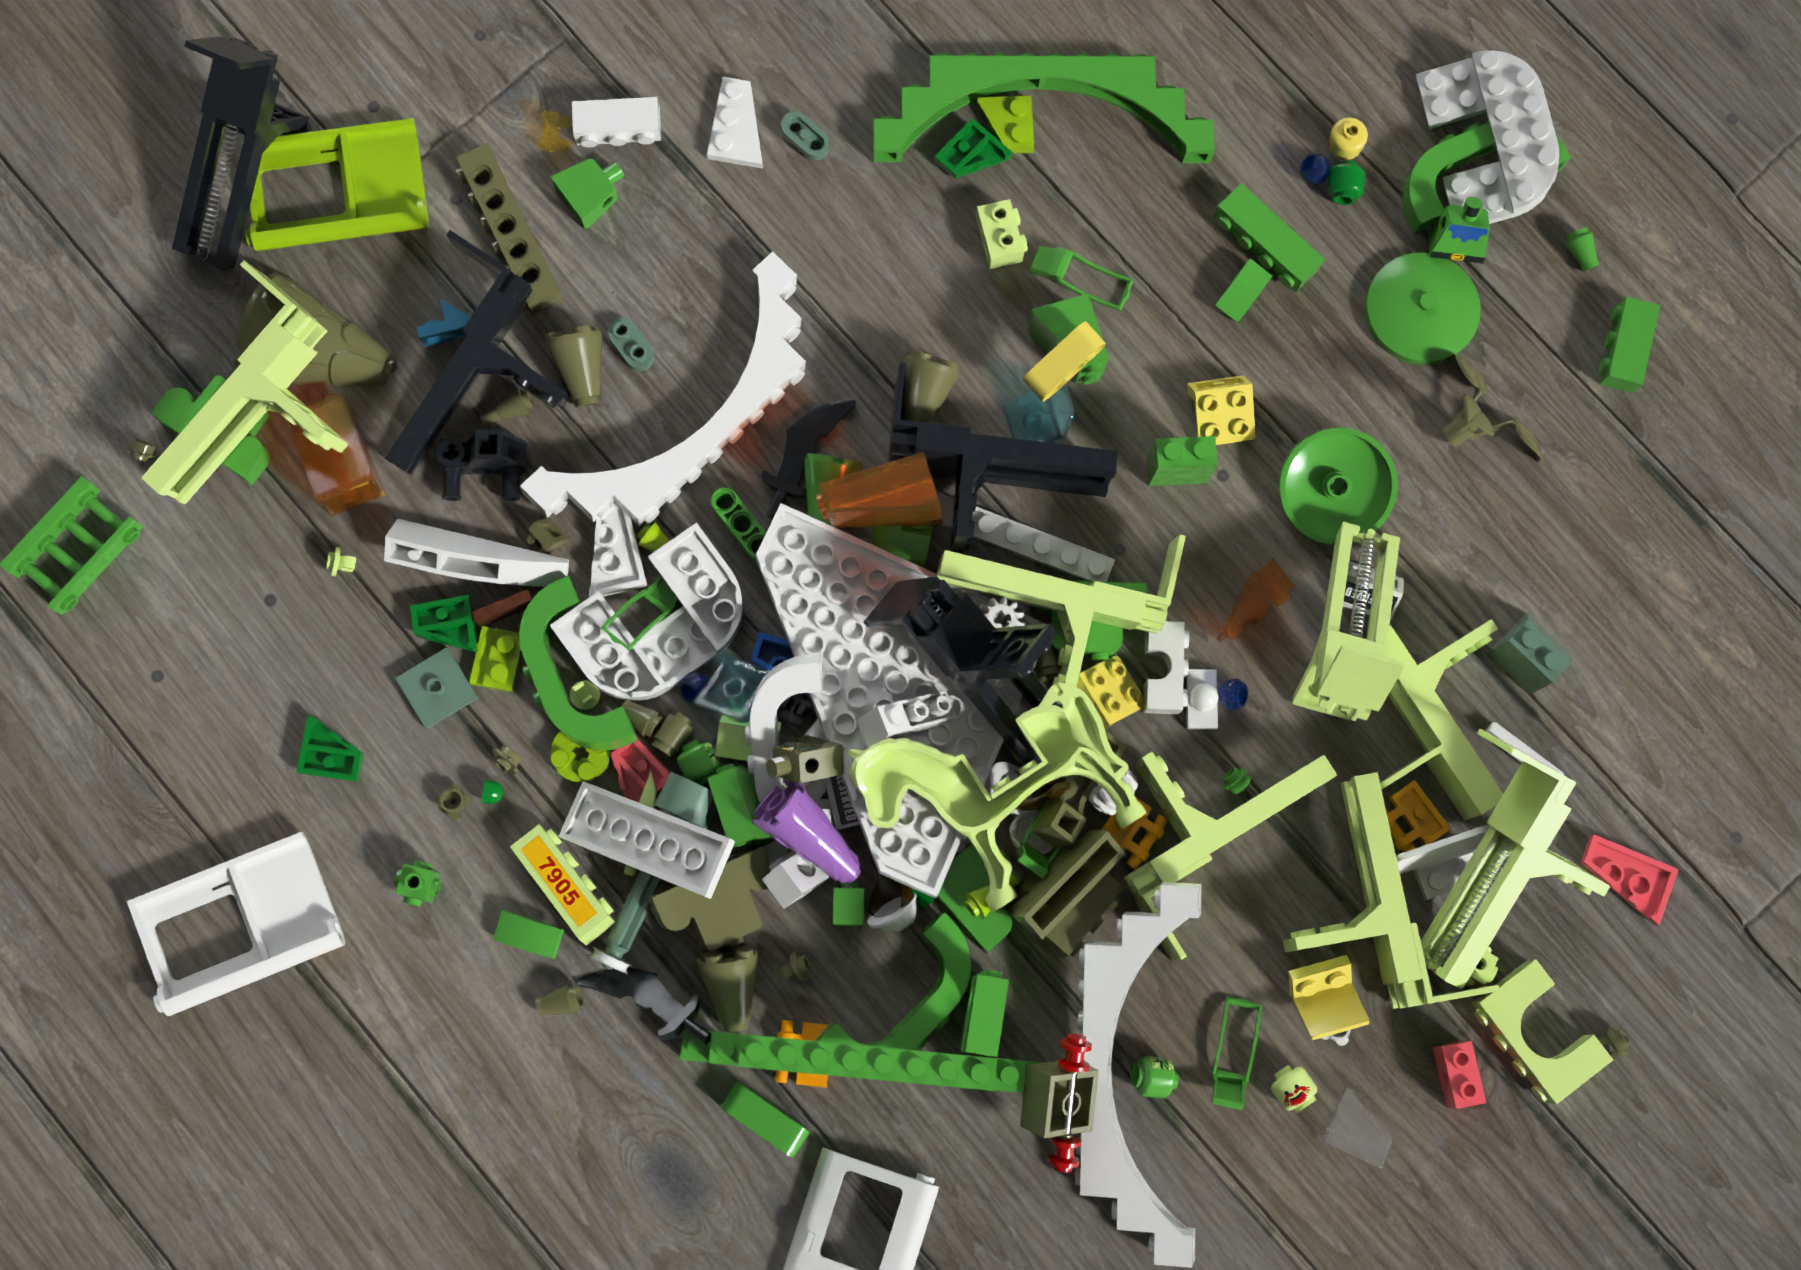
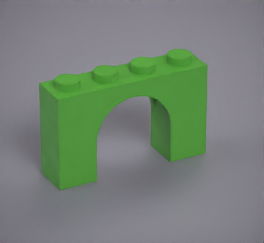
M984 970L970 978L959 1051L992 1057L998 1056L1009 984L1008 979H1002V972Z

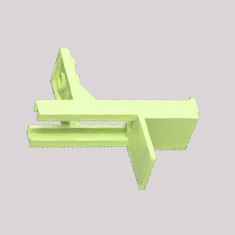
M1492 619L1419 665L1416 664L1391 625L1388 632L1387 657L1404 663L1403 670L1388 696L1425 750V753L1381 780V789L1426 762L1464 821L1482 815L1488 810L1493 812L1503 792L1436 694L1435 689L1445 669L1493 640L1490 634L1498 630Z

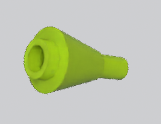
M656 522L652 526L647 523L637 535V538L640 539L638 546L655 552L670 541Z
M1011 874L1009 885L1013 888L1018 884V881ZM989 885L966 893L967 901L964 903L973 917L979 916L981 919H984L990 912L985 901Z

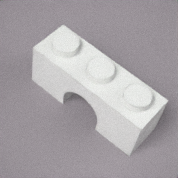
M1166 621L1162 631H1158L1157 634L1145 631L1144 655H1155L1162 658L1167 665L1168 671L1165 678L1147 679L1144 683V700L1146 705L1143 708V713L1179 715L1183 711V707L1188 705V689H1183L1184 677L1187 678L1189 672V661L1184 660V648L1189 646V631H1184L1185 622Z

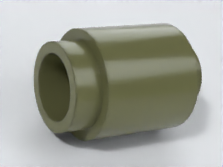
M677 712L675 716L669 713L653 736L655 740L652 746L672 758L675 752H680L681 747L684 746L694 731L690 727L692 721L680 712Z

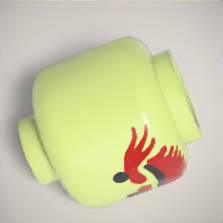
M1287 1065L1274 1074L1277 1080L1272 1084L1271 1090L1285 1110L1291 1111L1294 1109L1298 1113L1316 1101L1314 1095L1317 1093V1086L1303 1067H1296L1292 1070Z

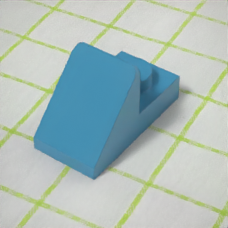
M440 300L445 320H430L425 322L424 326L416 327L418 337L424 347L465 338L466 335L462 330L471 316L444 300Z

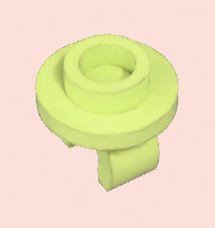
M336 547L335 552H329L327 557L326 569L331 570V576L336 577L337 569L346 572H353L355 569L356 557L340 556V547Z
M582 680L571 688L570 700L576 708L590 710L598 704L600 691L591 681Z

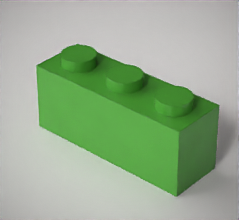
M1628 296L1618 305H1614L1610 314V321L1613 322L1612 329L1607 333L1604 341V347L1607 348L1606 356L1602 358L1598 368V374H1601L1599 385L1629 393H1634L1643 385L1660 305Z

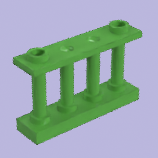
M83 476L72 485L0 563V566L5 571L17 578L25 574L28 575L53 597L47 606L61 615L72 610L77 605L78 598L127 545L137 540L141 529L144 527L131 516L123 522L96 499L97 494L101 490ZM84 508H89L115 530L113 535L104 544L76 522V517ZM64 530L70 531L95 553L84 566L80 565L55 543V539ZM42 553H49L75 575L63 589L35 566V561Z

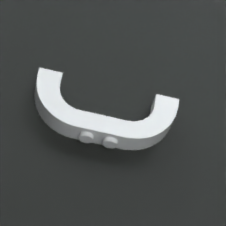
M821 654L801 655L778 664L764 677L756 691L750 713V726H746L745 736L746 744L752 745V755H748L749 774L754 773L755 788L760 803L774 787L778 786L782 791L787 788L783 778H772L766 770V762L769 759H773L772 749L774 745L779 744L777 709L784 700L792 695L822 692ZM813 799L833 824V814L829 799Z

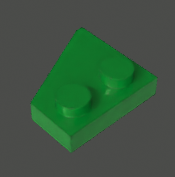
M972 118L935 155L934 162L954 179L1008 161L1012 158L1013 152Z
M469 594L410 605L413 633L416 637L478 652L472 602Z
M307 716L296 773L358 783L364 753L316 718Z

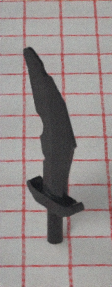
M854 399L837 400L833 405L825 403L809 409L786 430L787 439L783 462L777 477L769 475L766 470L761 473L768 487L776 491L770 508L766 513L767 518L773 520L780 503L784 504L787 496L794 499L807 497L806 488L797 486L805 469V455L807 453L815 454L817 451L815 448L816 440L820 437H827L843 417L856 406Z
M628 967V974L612 969L605 970L602 974L592 973L583 976L577 981L579 987L590 988L619 999L625 996L635 999L636 1006L645 1010H652L653 1014L667 1023L664 1028L658 1030L661 1041L678 1037L683 1030L689 1032L705 1045L711 1041L712 1033L694 1021L698 1016L700 1008L698 995H692L691 1001L684 1007L668 992L658 979L657 973Z

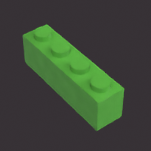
M1242 183L1216 209L1213 217L1216 219L1219 227L1231 232L1237 238V242L1242 248L1254 253L1263 267L1271 269L1278 275L1280 282L1285 287L1292 288L1295 292L1320 269L1325 260Z

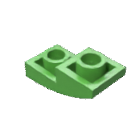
M1249 258L1234 277L1229 287L1215 303V306L1238 323L1269 282L1272 275Z
M502 910L493 940L555 959L564 929L541 920L527 918L509 910Z

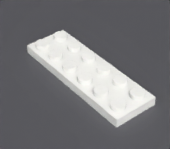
M584 781L558 836L711 899L735 843L730 838Z

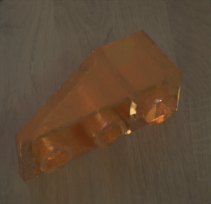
M1274 558L1252 573L1244 582L1216 637L1219 642L1227 637L1232 641L1245 631L1242 628L1243 625L1250 620L1253 624H1256L1268 615L1266 612L1268 607L1275 604L1278 608L1291 598L1289 592L1295 585Z

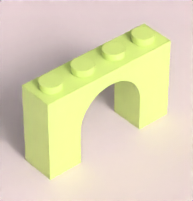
M1536 959L1526 960L1495 984L1499 985L1500 991L1482 994L1471 1003L1476 1010L1474 1015L1477 1020L1485 1027L1488 1025L1495 1035L1493 1040L1503 1052L1507 1051L1514 1060L1512 1065L1522 1077L1526 1076L1533 1085L1531 1087L1532 1092L1543 1103L1558 1104L1613 1061V1058L1595 1035L1581 1036L1561 1053L1551 1058H1544L1535 1054L1526 1045L1521 1033L1522 1015L1534 1000L1555 985Z

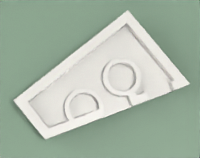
M723 77L707 158L763 169L751 82Z
M617 503L612 504L614 508L604 519L600 517L596 519L589 597L598 591L604 597L647 586L631 517Z

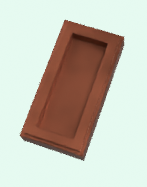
M528 590L474 610L472 614L475 622L482 628V626H487L526 610L533 596Z

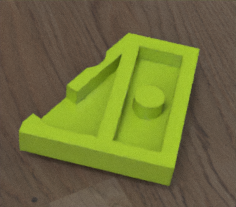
M1031 96L977 97L978 109L982 110L988 120L990 129L999 138L1001 143L1010 149L1013 154L1034 153Z

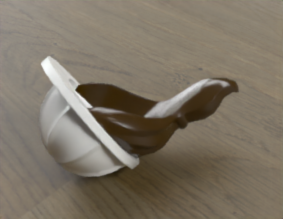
M1008 762L994 764L988 776L989 787L992 788L993 785L1006 777H1009L1010 781L1020 776L1018 772L1020 768ZM1058 780L1051 784L1046 783L1030 794L1010 814H1028L1032 810L1039 808L1047 800L1062 796L1066 790L1071 788L1070 784L1066 780Z
M871 856L872 864H873L874 868L876 869V871L878 872V869H877V867H876V864H875V862H874V859H873V857ZM878 872L879 878L869 899L870 914L867 919L868 925L874 929L880 928L888 932H900L910 926L915 920L917 895L912 891L911 887Z

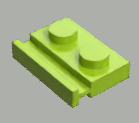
M482 626L478 642V652L475 655L469 681L470 685L510 693L514 692L522 657L519 632Z

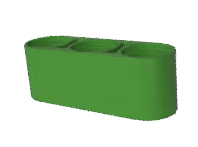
M717 489L711 497V504L715 515L747 557L754 564L758 565L755 558L756 554L752 550L755 545L762 543L766 532L732 489ZM725 498L733 501L732 506L728 509H720L717 506L718 502ZM740 521H746L751 524L746 532H738L735 526Z
M736 1081L719 1106L727 1114L791 1158H794L810 1134V1131L739 1081Z

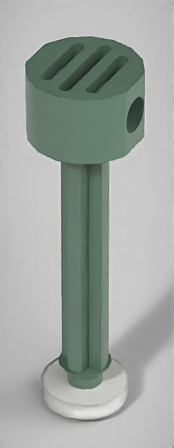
M670 772L654 804L669 812V815L707 829L717 809L711 790L673 772ZM640 871L608 939H606L607 947L605 951L593 947L594 953L588 956L601 962L606 969L612 970L614 968L628 974L627 968L633 965L622 960V956L630 951L629 949L650 908L646 896L658 891L663 881L662 879Z

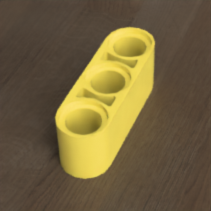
M1085 321L1024 376L1023 381L1044 402L1105 347L1106 342Z

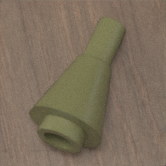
M518 388L497 405L495 409L480 415L482 423L487 426L500 419L531 415V408L535 405L529 392H523Z

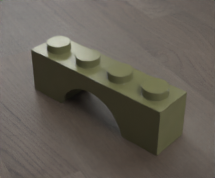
M1105 729L1112 751L1120 758L1126 745ZM1081 775L1062 776L1061 780L1068 781L1071 788L1066 790L1062 796L1048 801L1032 831L1054 848L1074 844L1087 820L1083 816V808L1090 793L1097 785L1095 781Z

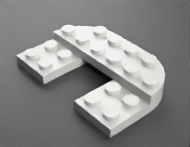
M1487 50L1472 53V58L1416 74V81L1429 129L1487 113L1498 153V162L1443 177L1449 205L1463 206L1468 197H1476L1482 201V208L1488 211L1489 224L1519 216L1538 205L1555 182L1559 164V145L1544 89L1536 72L1517 56L1502 51Z
M697 523L648 556L651 563L683 606L655 625L630 651L621 644L613 642L610 636L601 629L615 612L599 591L550 625L587 678L602 692L617 699L630 701L655 698L664 694L717 657L735 638L743 615L741 590L734 573ZM618 617L606 628L627 646L634 641Z

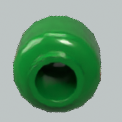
M1343 160L1340 164L1334 165L1329 170L1327 194L1337 204H1354L1356 200L1363 196L1365 171L1352 160Z

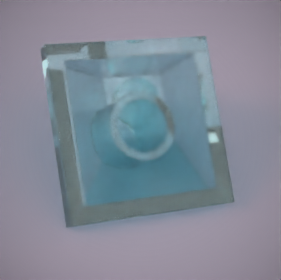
M1064 384L1044 402L1033 391H1030L1003 406L1014 439L1057 443L1066 438L1075 413L1067 384Z
M726 656L694 703L698 707L741 722L750 721V713L756 691L770 671Z

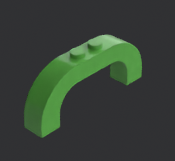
M1489 122L1481 126L1479 123L1473 124L1458 136L1450 134L1442 138L1438 142L1439 144L1429 149L1418 160L1406 180L1402 196L1404 215L1413 234L1434 226L1444 211V207L1435 189V182L1438 176L1497 151ZM1556 135L1559 145V171L1568 163L1571 156L1563 142Z
M568 575L544 587L535 595L524 611L519 630V642L527 665L523 666L522 669L528 683L534 682L537 692L533 693V697L539 710L545 709L548 717L563 736L587 749H618L639 741L624 707H619L598 716L584 715L576 711L571 705L550 653L549 642L553 632L550 625L581 604L575 586Z
M938 912L918 933L936 954L939 964L938 978L933 988L883 1039L868 1044L858 1043L837 1023L831 1022L814 1041L920 1051L929 1041L927 1036L934 1029L940 1030L949 1021L950 1016L948 1014L961 1000L969 982L971 970L970 953L965 937L959 927L945 912Z

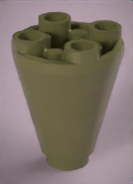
M585 325L573 328L572 334L562 333V331L545 334V348L570 400L574 401L575 408L598 404L597 397L600 396L602 333L598 331V327Z
M916 350L914 352L910 351L909 355H905L903 363H906L901 420L931 423L959 377L960 371L957 370L959 364L945 359L933 362L930 361L931 355Z
M740 943L730 947V950L718 952V949L713 951L704 949L700 951V958L697 959L698 971L719 1022L724 1025L725 1032L742 1031L749 1027L748 1021L751 1018L758 956L757 951L748 948L747 943Z

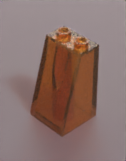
M343 393L329 394L323 397L321 402L313 405L307 404L306 406L349 444L342 453L333 448L327 451L318 443L316 445L302 434L304 430L297 424L293 425L290 423L317 503L332 517L386 495L351 405Z
M924 452L819 484L821 494L816 495L820 511L823 519H830L832 527L935 526L943 524L941 505Z

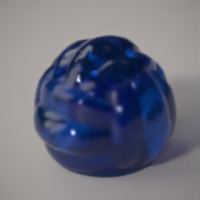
M1313 153L1308 155L1301 163L1300 174L1304 181L1311 184H1319L1324 182L1329 176L1331 165L1326 156Z
M690 672L683 678L680 691L687 702L700 705L705 703L711 695V681L706 675L699 672Z
M1240 679L1226 680L1218 687V700L1227 710L1232 711L1245 706L1248 699V687Z

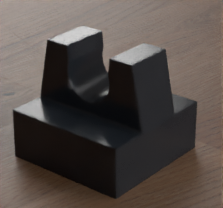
M800 693L792 695L778 707L777 717L801 728L813 706L812 701Z

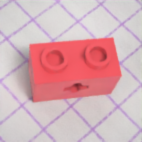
M1459 1041L1433 1046L1432 1049L1446 1108L1459 1109L1486 1103L1472 1041Z

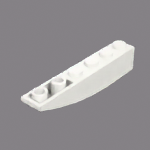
M397 519L385 536L384 561L440 575L497 584L543 587L568 576L569 559L402 519Z

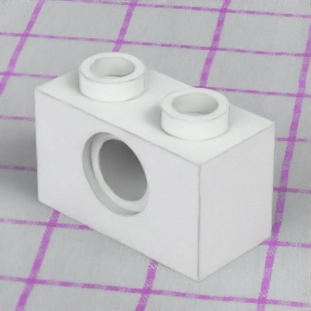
M791 851L785 858L782 856L769 866L771 872L762 880L782 908L785 909L818 888L830 877L816 865L804 860L797 853Z

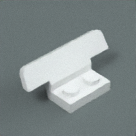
M1486 824L1396 855L1400 874L1414 871L1424 900L1451 892L1490 825Z

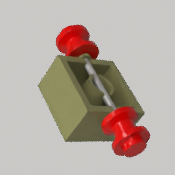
M1068 1034L1067 1038L1060 1040V1047L1066 1050L1065 1058L1054 1062L1026 1065L1020 1127L1042 1138H1050V1143L1055 1145V1153L1048 1155L1047 1162L1053 1166L1054 1170L1059 1172H1071L1072 1168L1079 1166V1158L1074 1156V1148L1080 1147L1082 1140L1073 1134L1090 1132L1093 1128L1099 1070L1091 1067L1084 1060L1085 1052L1092 1050V1043L1086 1041V1037L1080 1034Z

